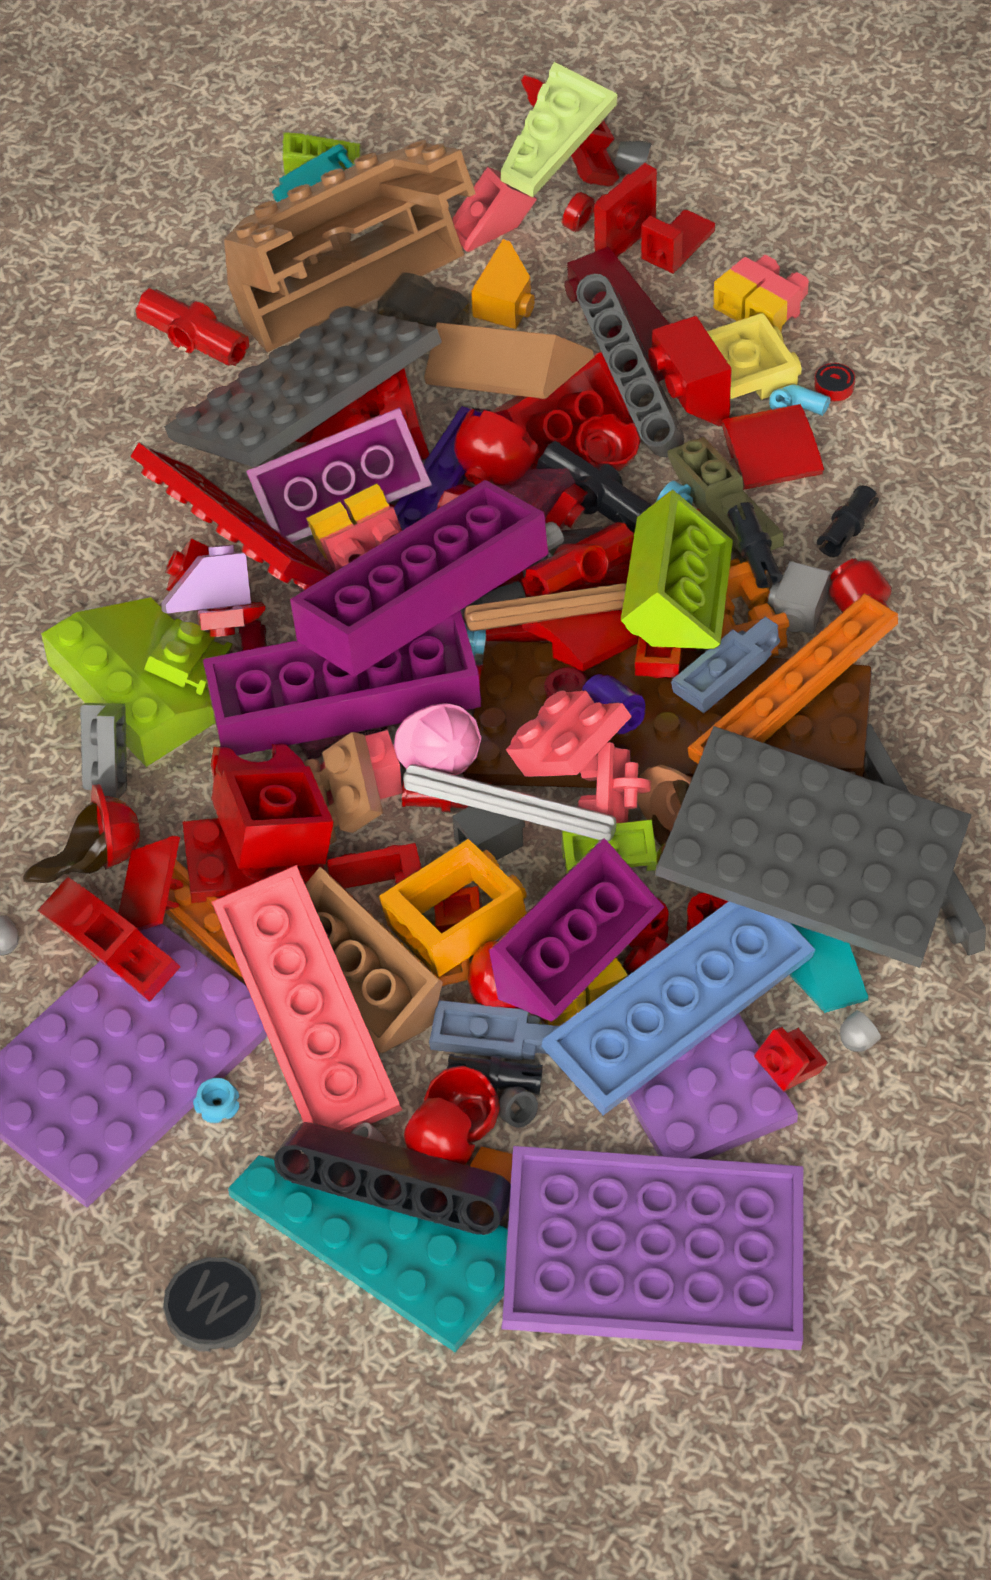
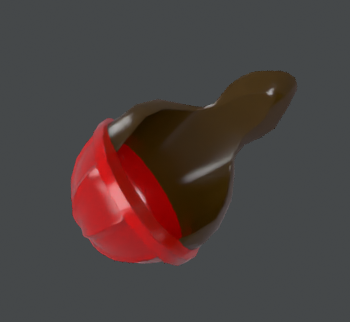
M100 784L92 785L91 803L85 806L77 816L64 850L56 856L43 859L32 865L23 876L24 882L50 883L57 880L63 874H70V872L91 874L103 866L107 870L111 869L114 865L122 863L130 857L131 851L136 849L139 842L140 829L136 813L125 802L114 797L104 796Z

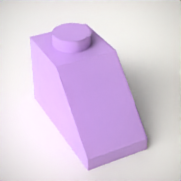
M234 545L208 547L209 555L198 556L161 602L162 611L165 613H176L251 604L246 555L240 551L234 552Z

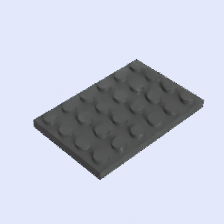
M350 306L340 307L331 312L330 318L319 326H312L302 331L299 335L300 338L290 345L281 346L273 350L269 354V358L261 364L242 370L238 374V379L232 383L210 391L207 399L203 402L178 412L176 419L164 426L168 437L174 442L255 468L442 343L437 328L376 314L371 311H363L351 308Z
M713 726L658 862L655 876L920 968L972 815Z

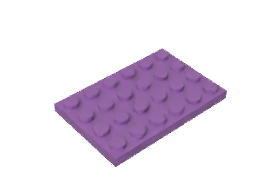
M163 924L140 932L174 959L180 968L150 1002L99 961L0 1051V1139L86 1208L194 1107L193 1101L197 1097V1090L203 1082L211 1078L223 1079L267 1037L247 986Z
M513 1146L502 1329L801 1350L803 1344V1166Z

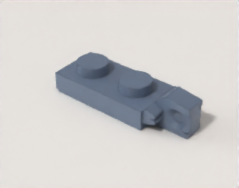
M764 617L747 632L731 630L721 639L719 646L715 649H708L672 679L673 692L705 713L771 656V651L780 643L778 625Z
M439 1000L435 1009L429 1045L431 1050L490 1057L495 1055L501 1056V1058L523 1060V1058L526 1060L534 1059L535 1053L547 1054L541 1047L543 1038L560 1026L541 1024L539 1017L531 1016L529 1012L523 1009Z

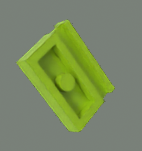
M177 618L149 655L144 670L183 688L188 683L197 687L196 693L202 695L208 687L203 659L229 654L233 644L227 641L225 645H221L214 641L215 637H210V633L204 630L201 631L199 625L192 622H184Z

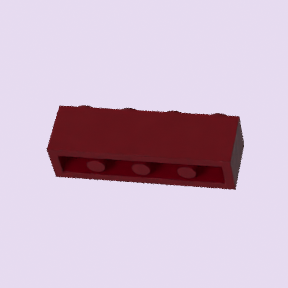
M609 246L568 262V280L564 282V287L572 303H579L576 291L578 284L584 277L591 274L605 276L621 296L648 355V349L652 348V330L670 323ZM606 292L597 293L592 299V304L601 302L605 298ZM622 325L612 327L608 332L607 338L617 336L622 329ZM638 359L629 360L623 367L625 372L632 371L636 367ZM657 371L656 375L659 381L664 380L660 371Z

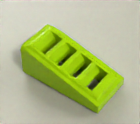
M283 133L285 175L338 144L344 146L347 150L348 158L355 165L354 160L360 157V144L300 133ZM341 161L338 162L344 170L347 169Z

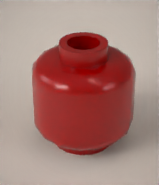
M852 558L841 564L831 574L830 581L832 583L829 586L828 594L842 613L863 594H867L889 608L886 602L892 592L891 584L870 560L858 561L856 558Z

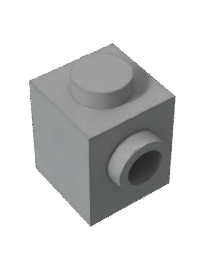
M789 561L781 582L774 586L772 585L768 604L773 608L776 615L786 614L789 620L788 631H803L814 634L828 599L830 571Z

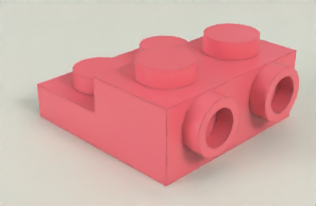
M559 691L545 701L535 719L528 721L518 729L511 740V745L506 751L525 777L577 775L632 716L623 703H594L587 691Z

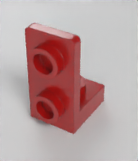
M683 210L670 224L649 216L641 224V259L674 274L715 232V223L689 210Z
M416 843L391 845L384 849L358 854L348 853L327 860L328 873L345 889L388 880H394L395 885L422 869Z

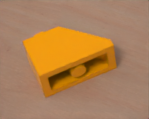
M502 239L471 290L472 313L475 318L516 329L523 317L528 318L531 315L535 304V296L531 294L530 275L510 241Z

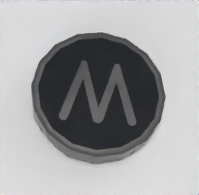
M207 1257L187 1264L174 1274L165 1289L163 1310L170 1332L181 1344L197 1351L211 1352V1349L224 1347V1350L235 1347L252 1334L261 1318L262 1297L256 1278L244 1265L228 1258Z

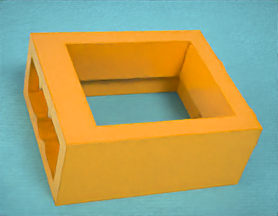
M469 839L379 895L388 927L438 977L474 955L482 945L489 941H495L506 934L527 913L524 903L527 893L519 879L514 875L508 877L500 869L497 860L488 850L482 852ZM472 881L493 899V901L444 933H441L422 915Z

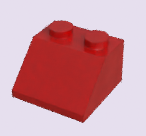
M695 315L653 329L652 348L648 349V358L655 372L660 371L664 377L670 396L673 399L677 398L687 413L721 427L722 419L730 418L732 368L698 317Z

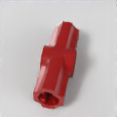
M148 288L140 296V301L135 308L137 319L166 333L174 346L177 348L183 346L187 349L185 351L187 353H192L197 349L227 366H236L245 357L246 351L250 346L248 336L219 322L214 312L207 305L199 301H195L189 306L158 289Z
M617 522L576 544H561L553 556L526 569V575L522 579L525 593L530 597L571 591L584 583L600 582L605 578L608 570L631 558L635 533L631 532L625 523Z

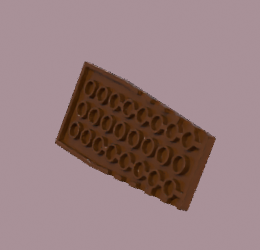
M486 641L482 663L484 664V670L481 672L480 681L481 707L474 708L473 718L477 722L481 735V742L476 759L463 772V777L491 783L492 785L597 788V780L588 781L583 779L580 772L577 775L525 777L506 751L511 745V740L518 729L528 721L535 719L540 708L547 700L544 683L548 675L560 668L574 667L553 658L552 642ZM633 645L582 672L586 675L587 680L597 674L613 676L643 697L645 701V714L641 724L636 729L625 734L616 733L608 741L613 743L614 747L630 750V762L639 764L638 778L646 769L657 765L671 767L687 776L693 777L698 764L689 758L688 747L789 659L769 657L764 664L705 713L673 692L671 684L673 677L635 676L637 645ZM683 650L680 672L705 652ZM852 664L764 743L846 772H855V775L864 777L872 685L871 667Z

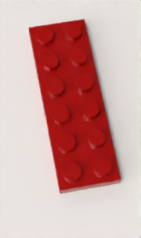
M138 442L130 457L143 466L141 474L159 485L163 483L168 485L165 492L183 504L190 502L193 505L190 512L210 524L213 521L217 523L218 526L215 531L231 542L237 543L240 541L243 543L244 546L241 551L245 555L259 563H263L265 560L270 564L267 571L271 575L287 584L293 579L296 585L306 590L332 574L194 467Z

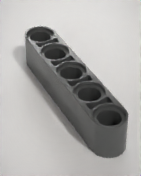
M601 274L587 275L577 286L576 294L580 306L641 439L654 454L667 458L668 450L684 444L683 431L656 372L650 364L648 355L621 296L605 276ZM606 292V296L601 302L592 304V299L597 293ZM622 325V329L617 336L607 338L608 332L612 327ZM638 359L637 365L632 371L623 372V367L629 360ZM649 393L654 394L650 404L638 407L641 397ZM670 428L667 438L660 442H654V437L660 429Z

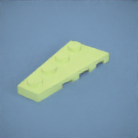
M553 62L549 70V77L538 93L537 102L533 110L529 111L525 120V127L521 135L517 136L501 169L500 181L534 197L617 105L618 94Z

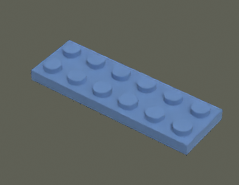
M729 901L543 1038L541 1047L604 1116L810 960L815 949L791 923Z

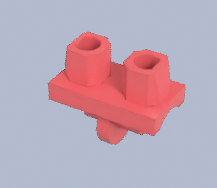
M608 742L580 771L583 779L588 781L597 780L596 795L581 796L578 800V807L612 815L616 818V823L628 822V809L637 808L638 794L651 791V781L638 778L639 764L630 762V750L614 747L613 743Z

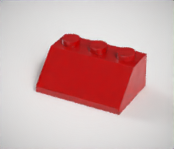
M601 351L593 353V359L546 399L515 396L491 411L521 427L525 431L522 439L529 446L533 440L537 443L539 453L529 469L543 482L549 479L537 471L536 466L538 459L549 444L557 441L577 455L574 449V439L579 426L588 418L615 413L620 421L626 424L633 422Z

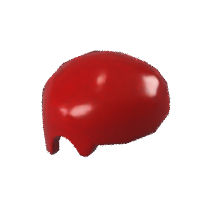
M610 413L602 416H593L583 422L577 430L574 439V449L579 457L594 467L600 463H606L620 472L634 460L641 440L633 422L626 424L620 421L615 413Z
M489 941L477 950L469 965L468 983L470 992L478 1005L519 1009L498 999L489 950L498 941Z
M461 1065L445 1069L431 1080L424 1101L431 1098H442L458 1106L472 1122L467 1135L468 1143L479 1141L496 1126L500 1111L499 1098L494 1087L482 1072Z
M442 1098L426 1099L414 1112L404 1130V1141L407 1149L466 1165L475 1149V1144H468L467 1135L472 1124L471 1120L458 1106Z

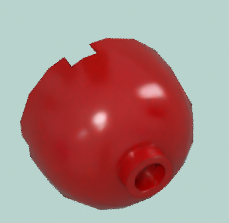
M475 409L469 410L457 431L454 442V451L458 462L466 471L465 477L475 485L487 480L496 486L512 485L520 480L532 466L539 453L537 443L533 440L529 446L522 439L525 431L505 417L483 410L479 417L474 416Z

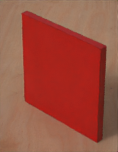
M174 835L131 851L118 914L134 925L139 931L163 924L165 911L177 908L180 905L168 899L170 889L175 891L183 888L181 881L172 878L180 837Z

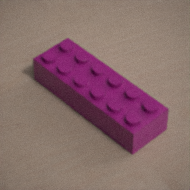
M484 480L291 598L297 641L353 677L357 676L548 555L544 512Z
M461 610L355 677L302 645L297 640L203 659L220 746L232 749L237 756L272 749V744L282 743L289 746L349 734L351 732L399 724L414 712L431 705L450 703L462 706L466 710L481 707L479 674Z

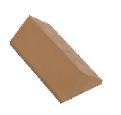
M437 322L436 328L442 343L430 350L424 379L428 385L546 399L593 359L594 354L591 349L557 335Z
M319 867L305 886L374 1046L379 1052L385 1053L424 1032L433 1025L435 1009L438 1005L443 982L325 869Z

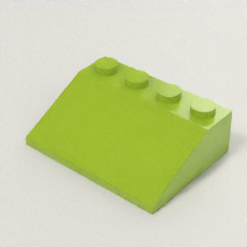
M152 597L79 611L41 633L48 665L84 703L125 704L126 747L145 767L215 724L208 687L202 695L196 693L197 687L186 683L183 688L144 670L149 655L174 623V620L162 611L161 606Z

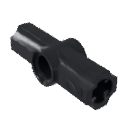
M557 441L549 444L538 459L536 470L565 490L575 483L588 493L580 504L586 508L584 511L586 515H592L598 511L614 523H625L628 529L635 533L637 517L652 506V504L623 486L622 478L614 467L606 463H600L594 467Z

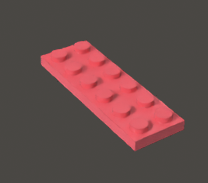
M297 865L213 901L212 904L303 1122L315 1123L351 1133L354 1128L362 1123L372 1124L402 1111Z

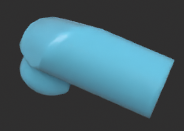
M793 384L773 391L769 398V404L771 409L801 404L803 409L823 416L830 405L831 398Z

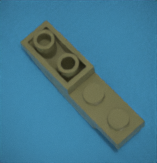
M704 437L687 441L683 445L667 451L668 458L683 486L688 484L691 487L690 496L693 497L694 505L697 509H700L701 514L733 540L732 551L738 550L740 542L732 522L727 516V512L737 505L742 519L745 520L740 504L743 502L753 504L763 532L768 533L771 538V551L784 546L783 532L743 491L742 476Z

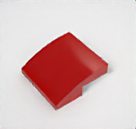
M801 404L722 419L721 424L731 458L735 460L738 473L742 476L743 490L823 474L824 467L817 443Z
M582 584L573 590L586 589L592 587L586 584ZM622 609L522 624V629L552 642L553 658L581 671H585L638 644L639 636L633 635L626 628L625 624L621 622Z

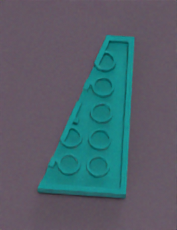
M258 1155L228 1188L229 1196L453 1352H456L504 1296L508 1228L498 1226L490 1234H473L295 1184L285 1180L275 1168L274 1159Z

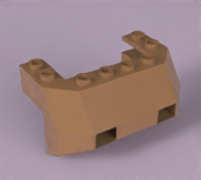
M426 140L413 142L403 149L379 155L368 153L354 160L355 165L344 171L343 169H334L326 172L321 176L322 181L310 186L306 184L291 189L287 192L288 197L277 203L272 200L259 204L254 208V214L243 218L224 239L227 282L244 327L267 353L298 338L305 329L319 326L330 318L331 312L340 307L350 306L355 309L464 256L447 199L455 195L471 197L476 194L461 149L445 147L442 143L429 144ZM379 222L383 224V226L350 241V233L357 234Z

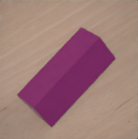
M400 408L246 471L268 525L291 542L312 535L306 518L338 502H341L347 511L349 519H351L344 499L377 483L382 489L387 503L432 485Z
M605 838L600 840L489 950L499 1000L546 1020H555L664 908L661 902Z

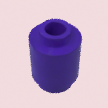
M597 674L591 677L583 686L582 691H587L594 703H623L632 717L620 728L617 734H625L634 730L643 721L645 714V701L643 697L613 676Z

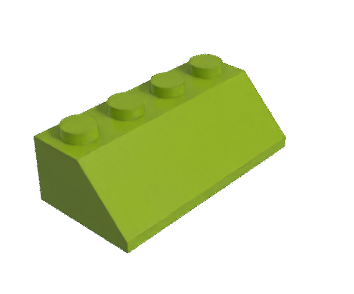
M673 489L637 517L621 622L625 624L626 628L633 635L640 636L652 647L715 649L721 643L733 540Z

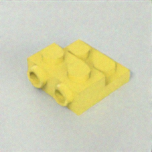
M764 313L707 331L732 368L730 399L756 391L762 400L770 397L771 393L776 389L793 384L798 385V375H801L802 372L799 358L796 353H790L783 342L779 328L772 326Z

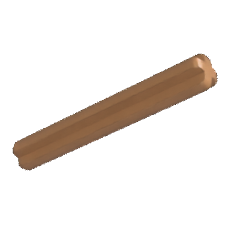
M620 583L469 605L464 610V621L469 631H479L621 610L623 608L626 584Z

